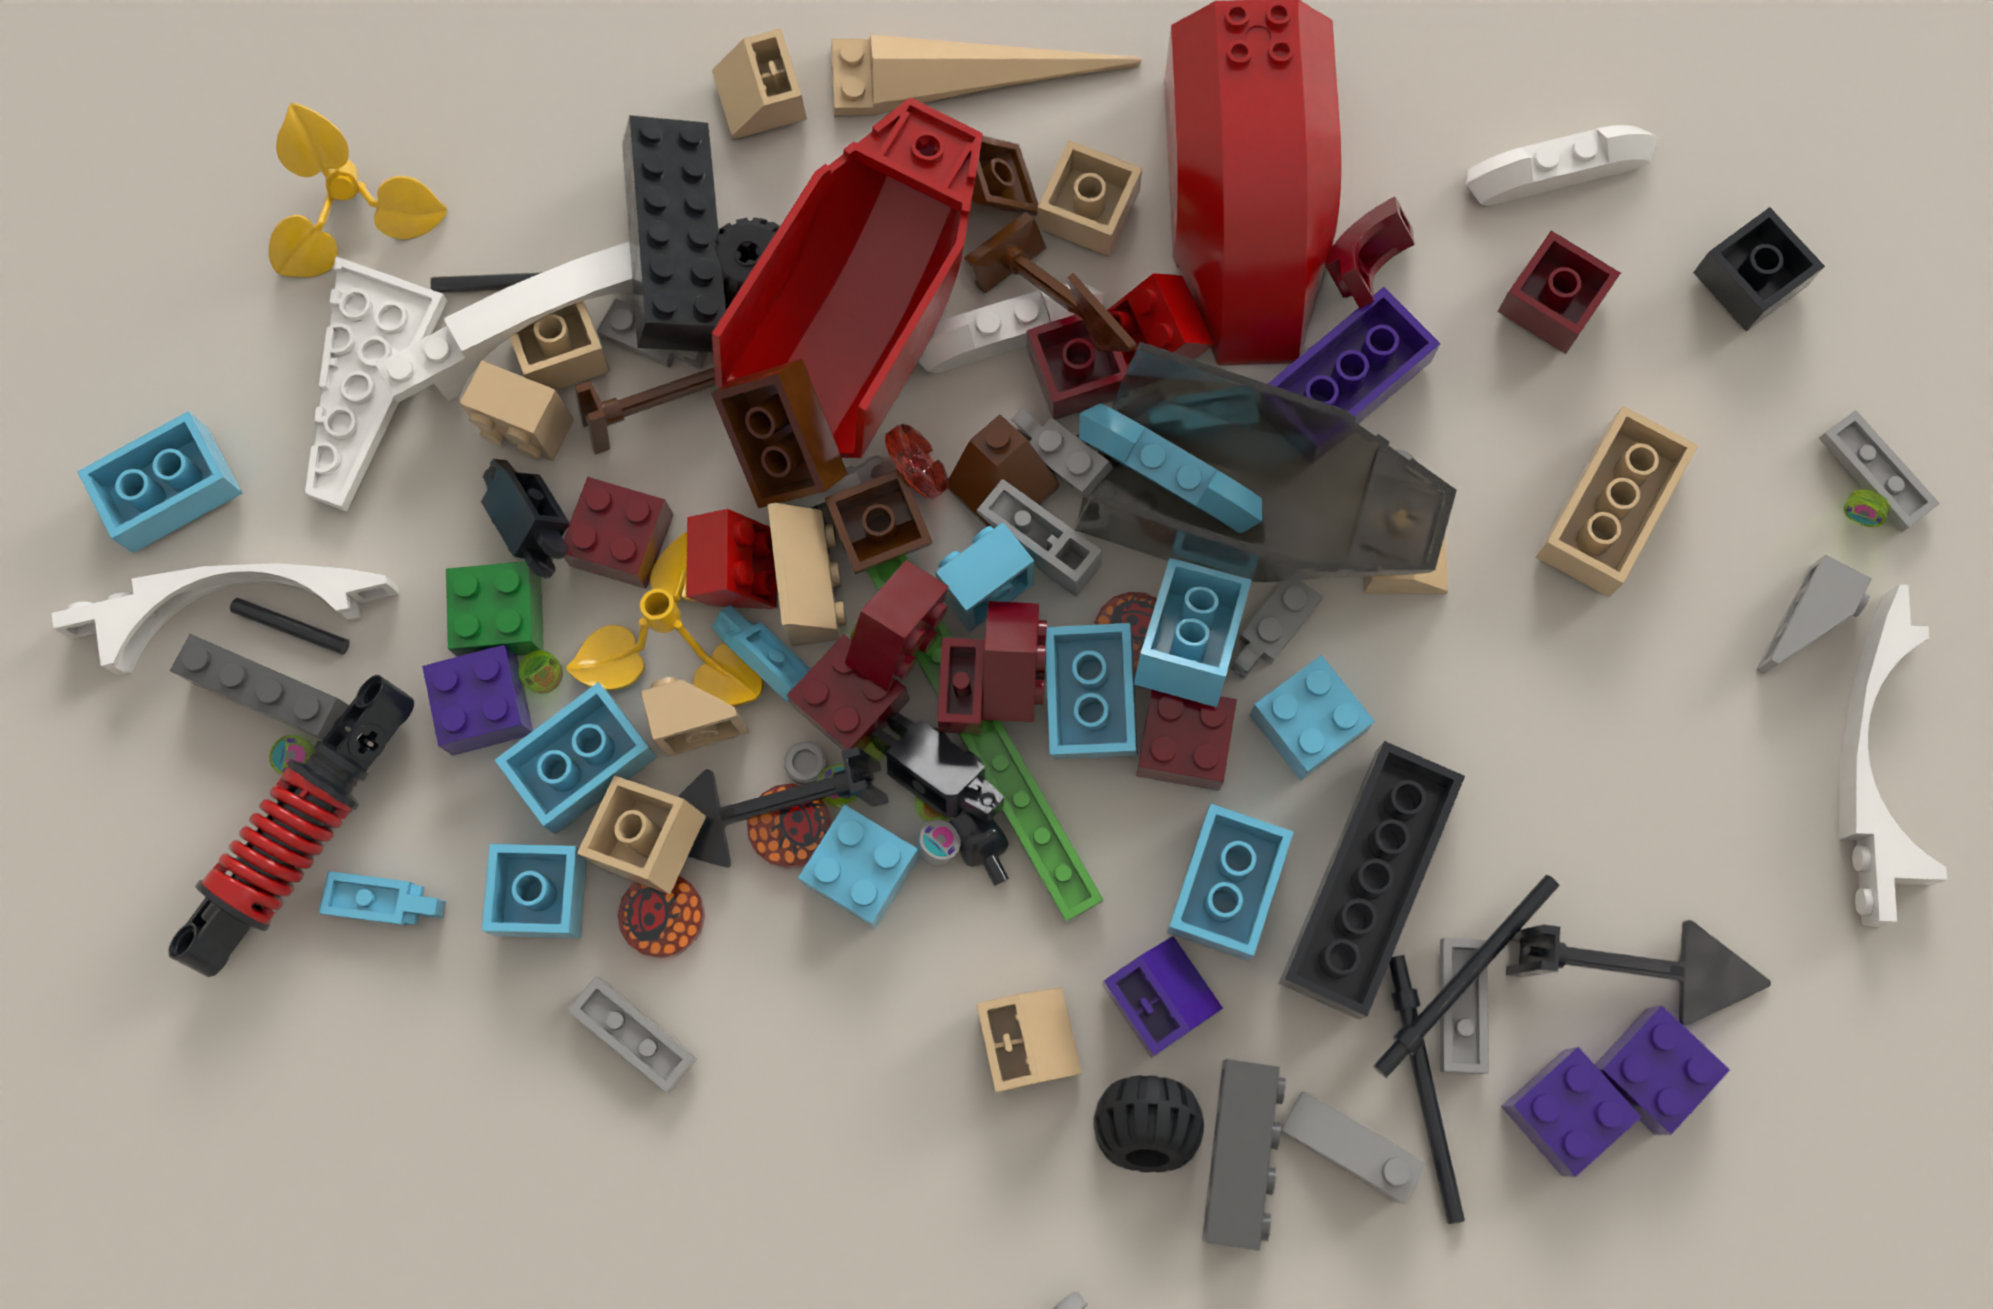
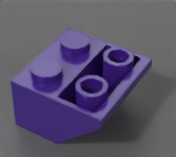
M1174 936L1140 955L1102 983L1103 988L1151 1058L1223 1009Z

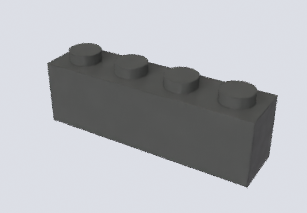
M189 634L170 669V672L190 683L322 741L333 728L337 719L342 716L349 706L337 697L192 634Z
M1230 1059L1222 1061L1202 1241L1206 1243L1260 1251L1261 1241L1268 1242L1271 1214L1264 1213L1266 1195H1273L1276 1180V1168L1269 1167L1271 1149L1278 1150L1281 1134V1123L1274 1122L1276 1104H1283L1286 1079L1279 1077L1280 1067Z

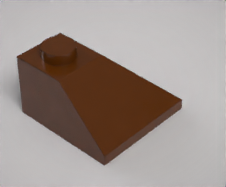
M987 136L982 137L972 202L983 206L1023 214L1026 212L1029 215L1037 216L1039 204L1019 144Z
M1001 414L969 440L945 484L946 488L986 527L991 525L977 513V509L1002 479L1038 505H1041L1060 488V484L1029 441Z

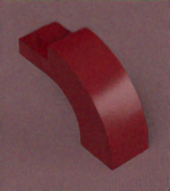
M1396 196L1378 205L1352 224L1334 243L1325 261V267L1342 297L1349 298L1352 296L1359 309L1374 302L1373 279L1379 269L1391 258L1415 245L1413 228Z

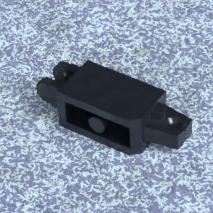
M493 458L490 462V467L483 475L488 490L481 503L513 557L524 559L527 565L531 567L530 570L537 576L545 579L550 578L556 571L552 558L562 559L567 553L568 548L564 544L565 541L562 536L570 522L540 474L517 472L507 460Z
M895 712L887 718L890 728L901 737L899 740H896L879 728L870 734L872 744L887 757V775L943 817H957L965 810L988 822L1004 806V796L985 779L986 766L983 765L979 757L970 751H963L951 742L945 732H939V728H932L921 719L915 724L907 717H904L903 714Z

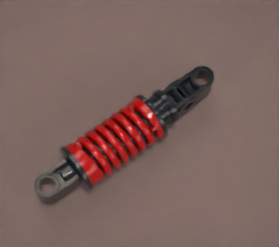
M381 675L370 677L360 687L354 700L342 716L337 719L324 740H318L313 746L315 753L310 756V759L306 763L290 759L287 763L288 767L276 784L278 786H274L270 790V796L278 802L274 803L269 799L262 800L259 807L268 814L267 817L259 813H253L249 821L258 829L255 831L248 826H244L239 831L240 837L247 841L246 845L239 840H233L229 844V850L236 854L237 857L234 858L228 853L222 854L219 858V863L208 872L203 880H199L195 885L196 889L205 899L171 940L168 949V955L171 959L206 977H212L223 969L231 953L251 927L262 931L268 930L271 918L275 914L272 910H279L282 907L283 901L280 896H289L294 888L292 883H298L302 880L304 876L302 869H309L313 865L314 859L312 855H320L324 849L322 842H328L333 838L334 832L331 827L340 828L348 814L353 809L356 810L359 803L352 796L351 792L358 784V781L366 779L369 775L367 773L368 768L382 753L397 729L411 715L414 708V699ZM346 726L351 728L349 732L345 730ZM369 741L373 743L372 747L367 744ZM227 870L232 872L231 876L225 874Z

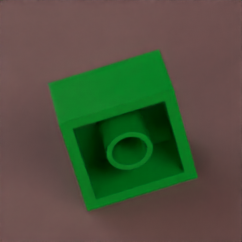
M525 561L446 568L448 650L458 657L506 645L516 656L544 654L541 577L530 570L531 567Z

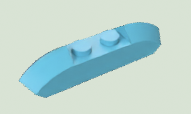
M1101 403L1079 414V439L1226 527L1241 534L1262 522V498L1202 460Z

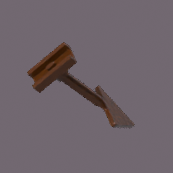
M1028 213L1022 214L963 258L965 263L972 268L977 278L974 281L976 287L982 292L987 293L1012 273L1021 275L1066 310L1081 317L1098 351L1131 352L1137 347L1135 341L1074 273L1066 277L1069 289L1031 261V259L1047 247L1035 219Z
M713 367L619 400L615 397L601 402L591 381L576 385L575 390L580 420L583 427L589 426L592 449L596 455L610 450L607 426L622 422L624 417L716 385Z

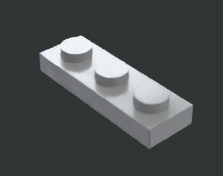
M1856 410L1819 438L1901 532L1940 504Z
M1443 938L1440 940V991L1486 940ZM1487 967L1440 1018L1441 1072L1489 1073Z
M597 976L593 978L567 1010L666 1093H670L698 1059Z

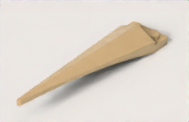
M871 34L870 39H831L834 116H873L893 111L910 97L921 103L1009 85L1079 74L1135 68L1141 64L1142 59L1132 56Z

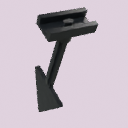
M854 747L841 751L845 770L833 773V777L725 807H720L714 772L706 769L678 796L685 799L706 816L688 857L729 868L731 866V859L725 833L727 825L838 795L841 798L853 794L872 807L889 803L887 794L872 785V781H874L873 773L882 771L881 764L861 748Z
M1686 920L1682 923L1680 962L1567 947L1564 942H1560L1559 926L1542 924L1521 929L1512 938L1511 941L1520 942L1519 964L1506 966V975L1516 977L1558 972V968L1562 969L1567 965L1677 980L1680 983L1679 1022L1682 1025H1690L1771 985V981L1692 920Z

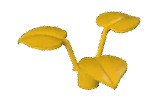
M290 103L277 135L276 152L278 158L287 170L301 177H313L321 171L325 176L327 193L315 226L302 215L286 217L275 226L270 237L268 254L270 263L276 273L289 277H315L328 272L335 264V257H338V247L335 239L327 232L321 230L325 226L333 201L335 199L341 201L352 199L357 192L361 193L370 206L377 208L374 214L376 228L392 238L412 239L422 236L433 230L443 220L447 213L446 205L438 200L426 185L408 176H394L385 180L377 190L378 200L374 199L366 189V184L358 181V170L355 164L348 160L349 147L342 132L316 111L297 103Z
M687 531L664 550L653 566L650 575L652 590L648 591L640 601V610L644 617L639 620L641 628L638 642L636 643L633 633L623 626H604L593 632L583 642L575 658L566 667V670L573 678L588 687H592L599 682L607 691L624 689L636 682L644 672L645 663L638 652L645 648L648 628L651 627L658 633H668L675 629L705 662L695 672L694 686L733 707L756 701L761 696L763 690V679L744 663L725 642L719 644L710 657L681 622V612L677 604L680 603L681 598L695 601L686 597Z

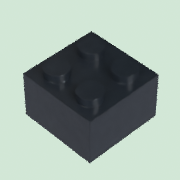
M1769 207L1710 250L1693 273L1747 332L1805 289L1825 266L1775 211Z

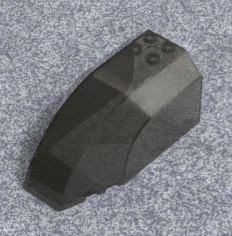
M1139 342L1121 380L1111 409L1146 427L1261 497L1262 522L1240 534L1097 450L1100 455L1111 463L1113 469L1087 498L1083 496L1075 531L1167 561H1169V558L1252 579L1251 582L1429 573L1436 570L1457 492L1454 487L1413 458L1409 460L1389 446L1390 442L1380 434L1373 435L1355 422L1357 418L1344 409Z

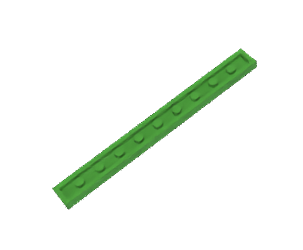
M906 555L866 570L877 591L881 589L906 560L909 561ZM943 619L934 628L939 634L931 649L926 654L920 651L916 656L917 662L937 697H939L942 637L953 638ZM983 720L982 734L958 733L967 750L978 756L983 765L986 766L985 779L1004 796V806L1001 810L1064 921L1067 923L1102 903V896L1002 722Z

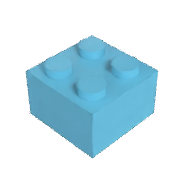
M1004 522L994 529L992 526H988L981 530L972 539L973 544L961 553L954 551L947 555L939 563L938 567L940 569L936 571V578L949 586L944 600L968 632L987 620L988 601L1011 602L1034 585V560Z
M1322 655L1256 702L1249 714L1301 781L1365 734L1375 722Z
M844 804L798 879L805 886L876 929L920 858L919 851L916 847Z
M489 844L482 931L493 936L580 939L587 860L577 854L579 848L577 846Z

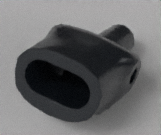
M965 812L948 822L954 826L960 836L961 846L959 852L967 866L984 865L994 886L1009 879L999 859V856L1007 850L1009 843L994 818L985 822L969 812Z

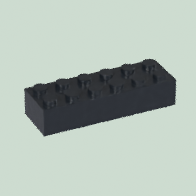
M629 115L622 142L637 348L713 352L712 332L726 312L722 267L714 249L717 245L715 237L717 233L719 234L709 124L707 122Z
M1386 741L1380 745L1370 763L1279 984L1358 1020L1368 1016L1465 775Z

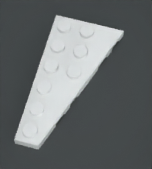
M336 256L334 270L337 272L335 289H331L330 304L332 305L330 326L326 328L319 387L321 388L320 405L316 407L314 419L317 423L315 443L310 449L305 494L311 499L348 511L398 406L375 364L431 335L447 303V299L442 293Z

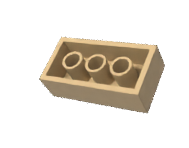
M1622 406L1608 424L1535 557L1610 597L1624 584L1698 445Z

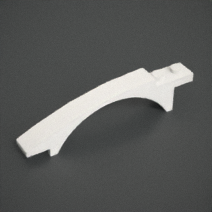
M630 242L567 262L511 285L443 318L447 325L446 327L375 364L392 397L399 403L435 384L447 401H450L459 396L463 385L480 364L481 360H484L495 348L524 327L557 310L584 300L610 294L633 293Z
M285 563L202 566L131 578L133 593H114L108 596V600L96 603H72L67 606L66 610L53 612L51 616L53 629L72 639L96 634L101 667L121 676L132 673L140 654L150 639L173 615L195 600L217 590L248 583H273L296 587L325 600L336 612L341 613L349 622L362 619L359 604L399 595V589L385 575L346 568Z
M1899 585L1882 596L1869 627L1849 696L1839 765V840H1856L1857 846H1855L1852 855L1853 866L1858 871L1859 889L1855 895V907L1858 914L1861 915L1862 926L1880 927L1897 922L1895 884L1929 886L1947 880V867L1927 855L1913 843L1890 815L1875 784L1869 759L1868 729L1870 715L1881 685L1890 671L1906 654L1930 639L1929 626H1911L1909 585Z

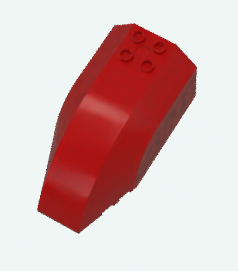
M1301 0L1214 1L1171 25L1164 83L1173 258L1177 268H1180L1186 285L1214 342V345L1210 348L1218 366L1291 364L1300 357L1326 269L1325 261L1334 242L1339 216L1341 132L1333 20Z
M910 97L872 127V132L858 143L853 141L844 148L843 154L830 165L825 163L817 169L712 332L715 385L721 388L738 377L803 359L841 458H862L926 349L953 290L962 260L983 133Z

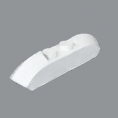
M1616 125L1520 147L1493 156L1468 169L1466 185L1480 204L1491 206L1637 170L1651 162L1658 136L1635 126Z
M1084 284L1103 305L1105 293L1088 284ZM1041 290L965 312L938 323L918 362L927 372L939 373L1027 346V330L1075 314L1066 310Z

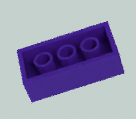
M1383 287L1374 294V302L1360 309L1357 308L1265 385L1259 401L1260 406L1314 462L1432 362L1441 343Z

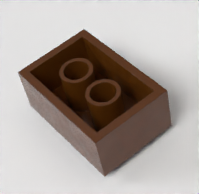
M803 359L738 377L711 393L758 509L767 507L771 503H783L826 492L848 475Z

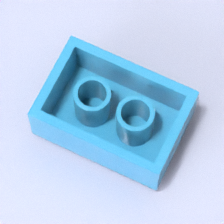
M189 411L77 471L111 539L132 553L139 551L243 493L209 428Z
M1169 558L1141 650L1134 685L1217 707L1252 579Z
M1131 624L1047 627L1046 670L1050 756L1054 760L1138 756L1133 630Z
M598 682L494 761L543 827L556 835L604 798L614 775L628 780L658 756L609 692Z
M1210 803L1173 910L1167 933L1249 961L1255 955L1294 831Z

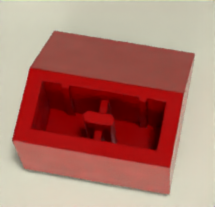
M1152 273L1107 310L1137 344V347L1131 352H1122L1131 376L1130 386L1138 385L1184 367L1214 345L1182 275Z
M728 508L687 517L686 597L712 607H728L731 605L734 608H777L778 589L770 527Z

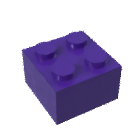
M506 645L422 666L437 743L440 748L452 756L523 738L533 731L518 657Z
M1662 1005L1645 1009L1594 1064L1641 1116L1639 1120L1654 1135H1672L1730 1071L1721 1060Z
M1579 1047L1564 1049L1501 1106L1558 1173L1566 1177H1576L1641 1118Z

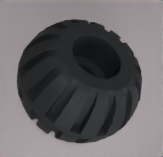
M746 217L737 219L736 224L731 225L727 223L719 229V234L717 233L715 237L717 245L714 249L722 267L726 309H728L780 226L775 222H768L767 219L753 217L752 221H749Z
M1153 1075L1131 1076L1130 1078H1123L1112 1083L1099 1099L1093 1118L1096 1141L1104 1156L1111 1163L1119 1167L1145 1173L1167 1172V1170L1172 1171L1185 1166L1193 1159L1199 1149L1204 1133L1202 1110L1193 1092L1178 1081Z

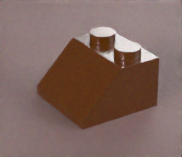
M903 469V474L899 470H895L825 498L829 513L855 575L933 544Z

